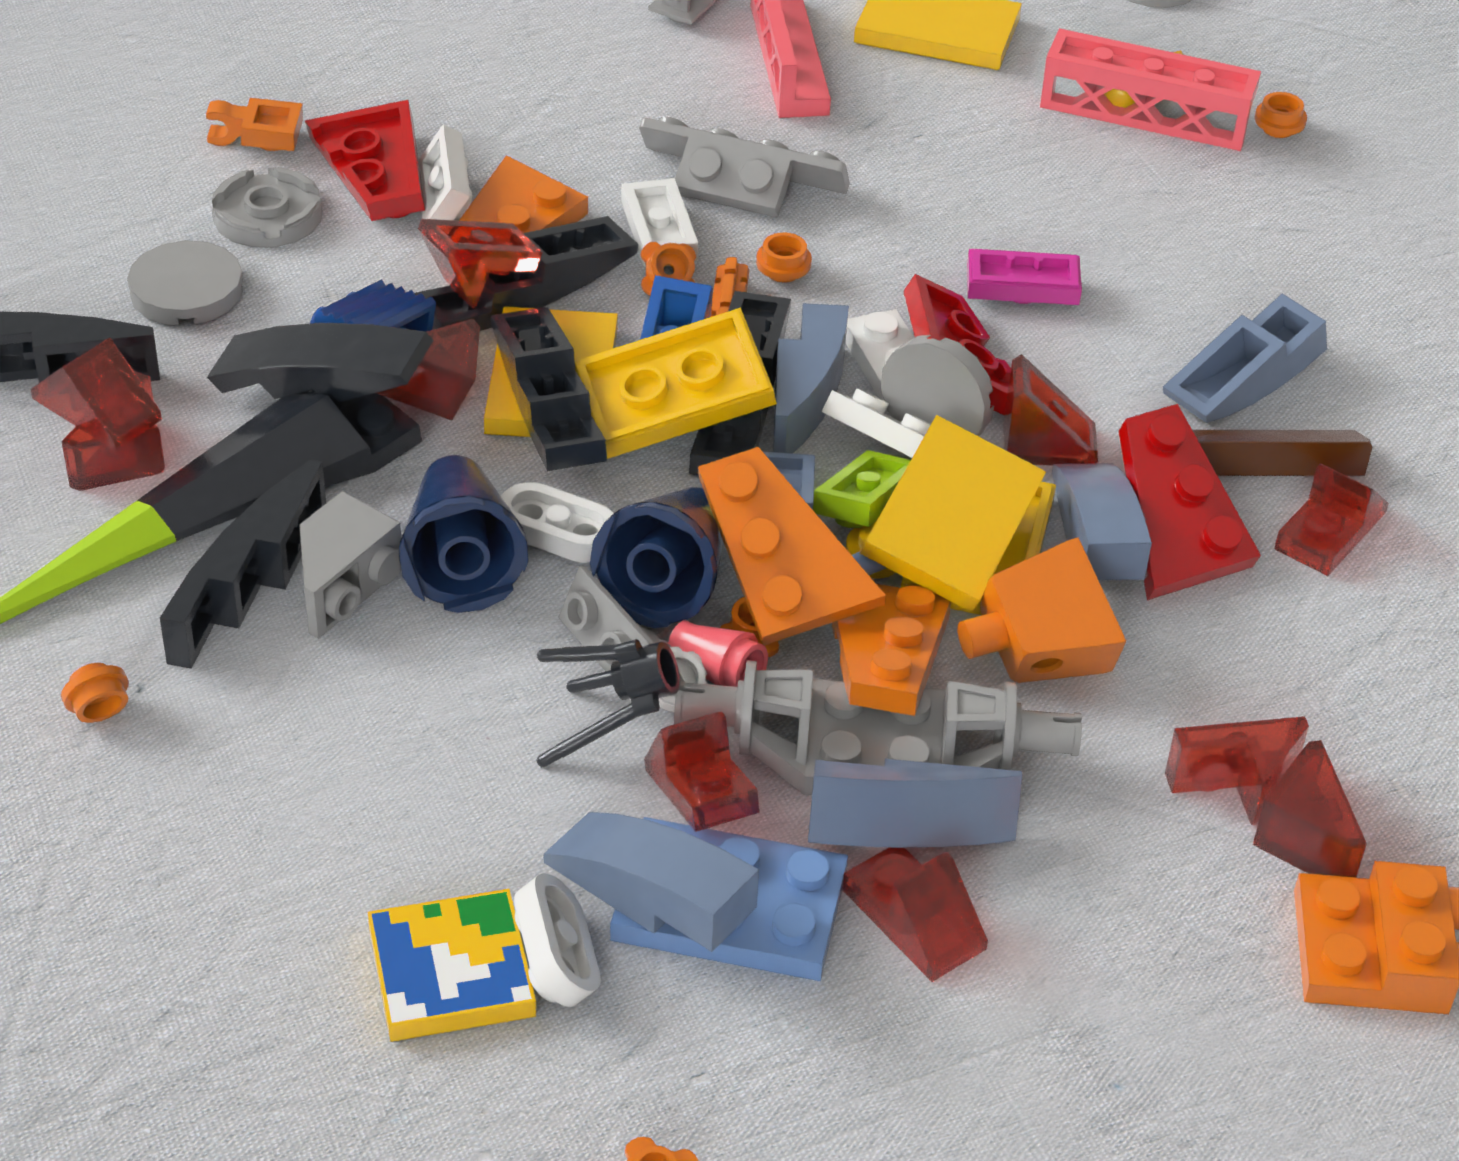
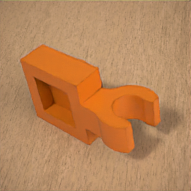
M250 98L246 107L233 105L223 100L211 101L206 112V119L221 121L225 126L211 125L207 135V142L217 146H226L241 136V146L259 147L267 151H295L303 122V103Z

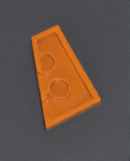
M506 155L437 250L438 268L462 281L465 263L512 254L516 234L576 223L588 215V196Z
M759 447L698 466L700 482L762 645L765 646L885 605V593Z
M877 584L886 595L885 605L832 622L834 639H838L841 650L839 662L848 702L850 705L915 716L949 620L951 601L921 586L899 588Z

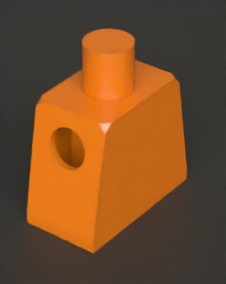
M1079 537L1065 541L994 574L988 580L980 603L982 615L960 621L957 626L959 642L968 659L999 652L1010 679L1017 683L1111 672L1126 643L1125 636Z

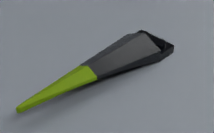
M313 389L282 397L1 596L0 624L116 567L239 517L263 493L310 459L323 462L325 487L374 473L422 442L419 424L380 392L339 403H334L328 395L316 393Z

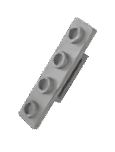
M643 117L639 126L646 148L682 157L675 177L681 196L778 218L789 181L843 194L847 193L850 185L846 164L836 156L824 151H812L810 154L789 150L784 144L770 139L760 140L759 143L739 139L734 133L721 128H711L709 131L690 128L684 122L672 117H660L659 120Z

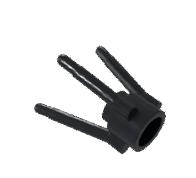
M635 639L617 645L577 646L539 650L537 658L540 662L616 660L612 662L611 670L570 680L566 685V689L570 693L613 685L619 698L622 700L631 699V703L540 754L536 759L537 764L540 767H546L636 717L658 712L660 709L659 698L676 694L680 686L678 665L667 643L661 641L642 646L640 641Z

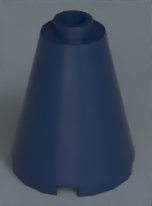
M449 455L437 459L427 468L400 540L399 562L402 577L413 594L424 602L426 597L443 604L446 611L462 613L484 610L505 600L514 590L513 584L521 572H525L528 564V546L523 527L480 466L472 459L460 455Z
M690 487L625 506L612 514L604 522L592 542L590 567L593 577L597 574L601 585L639 625L663 628L668 627L671 623L680 622L685 619L688 620L698 614L714 591L724 542L704 489Z

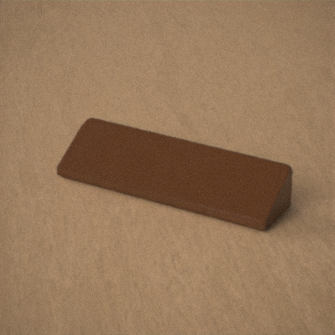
M1193 430L1217 476H1365L1373 448L1370 439L1356 430Z

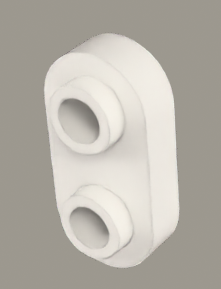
M525 482L516 484L508 488L501 495L523 527L528 545L581 563H590L592 542L604 522L614 514L604 505L542 483Z
M541 873L519 889L514 897L516 908L515 922L522 933L530 965L528 975L534 989L545 1000L557 1002L566 1007H574L599 988L601 983L600 971L585 915L579 901L561 880L553 875Z

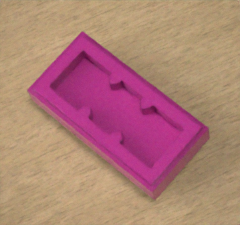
M969 249L967 299L1013 301L1019 304L1080 305L1082 283L1080 256L988 249Z

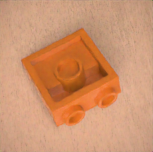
M1374 861L1369 879L1307 873L1298 874L1294 888L1304 1002L1449 1015L1459 988V942H1456L1455 930H1459V887L1448 886L1445 866Z

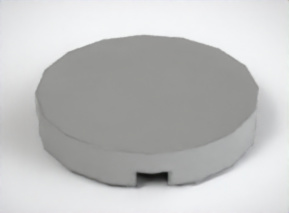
M273 167L268 168V174L254 176V169L245 170L224 180L213 192V222L218 232L234 243L249 247L274 248L295 243L310 235L321 222L322 200L319 196V189L314 181L297 171Z
M184 240L162 244L143 253L131 265L127 277L133 307L144 317L165 325H179V319L194 318V324L210 322L228 313L240 301L243 292V273L238 258L226 248L204 241Z
M919 335L901 345L891 354L882 369L881 392L884 401L889 403L887 411L892 418L902 422L905 414L908 413L931 424L935 416L938 415L977 436L984 432L993 418L994 406L990 408L991 402L989 394L993 392L989 375L975 355L959 342L944 338L941 341L934 338L927 339L931 335Z

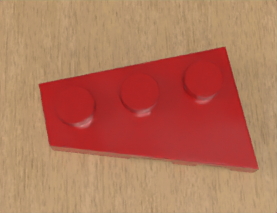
M409 100L305 120L310 139L371 221L385 218H402L410 213L425 211L414 122Z
M914 274L903 291L914 336L931 335L927 339L934 338L941 341L944 338L959 342L977 357L990 377L993 392L989 394L990 408L994 406L993 411L1021 424H1025L1037 406L1029 394L1017 393L1012 389L1009 382L1015 373L1007 361L996 358L984 347L990 336L964 297L922 276Z
M1174 404L1126 418L1118 431L1125 473L1138 498L1152 542L1146 569L1147 576L1144 579L1147 600L1254 567L1261 554L1179 405Z

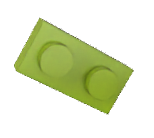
M871 450L865 451L814 490L813 511L818 515L834 518L835 522L843 527H870L877 521L911 460Z

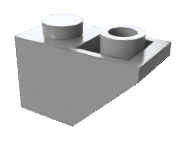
M341 491L300 524L303 580L309 634L319 639L339 621L348 619L354 613L357 606L381 586L391 583L399 571H401L399 562L400 522L344 491Z

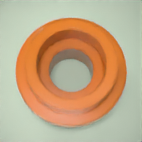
M1273 92L1266 95L1263 102L1257 106L1254 120L1269 136L1287 138L1304 130L1307 114L1304 110V102L1298 96L1287 92Z
M787 232L774 233L768 236L763 241V246L759 248L756 255V265L758 270L765 276L777 282L787 283L805 276L810 271L812 255L802 237Z
M104 663L87 664L77 669L70 676L69 682L61 691V699L65 708L75 713L81 722L94 723L103 721L119 713L128 703L129 698L126 690L129 686V680L121 667Z

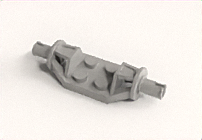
M747 661L744 680H738V687L685 683V681L680 680L679 690L675 696L674 724L691 723L734 727V734H740V755L752 753L804 795H812L815 760L884 766L886 758L1011 770L1013 756L1017 757L1018 750L1070 754L1071 756L1078 757L1082 737L1081 713L1074 712V714L1022 710L1021 703H1017L1016 682L1005 681L1003 690L948 681L946 689L925 688L916 715L911 716L850 705L844 681L813 679V670H757V661ZM760 711L798 718V743L795 744L759 725ZM995 730L992 745L954 757L956 731Z

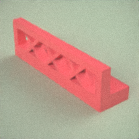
M751 0L750 7L778 117L830 116L831 97L804 1Z
M1059 28L1046 57L1040 107L1241 151L1261 71ZM1057 76L1076 80L1085 92L1077 97L1055 93ZM1113 88L1123 90L1130 95L1135 103L1126 108L1114 106L1104 93ZM1162 100L1174 101L1180 105L1186 114L1177 119L1165 117L1155 107V104ZM1214 111L1237 115L1234 131L1215 128L1205 116Z

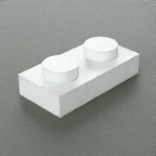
M444 124L419 158L425 211H422L423 228L443 236L454 219H460L469 208L472 199V190L469 189L467 174L468 160L465 157L462 133Z
M675 178L621 184V203L634 240L639 244L638 252L640 258L643 247L649 242H657L660 245L684 243L693 248L696 254L695 261H698V240ZM641 258L643 266L646 267L645 262Z
M897 309L848 318L846 345L877 397L882 400L884 399L881 392V379L884 365L896 349L914 338Z
M858 388L853 397L832 390L822 409L823 413L911 458L931 425L908 413L905 414L902 422L884 414L889 403Z

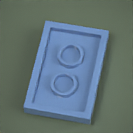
M648 817L643 818L684 831L729 852L759 869L757 908L713 952L667 923L655 933H652L616 909L610 923V941L821 982L847 873L848 855Z

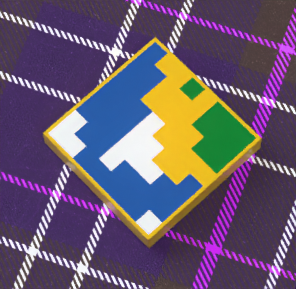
M510 889L367 912L390 1042L536 1017V999L528 975V965L520 931L515 922V910Z

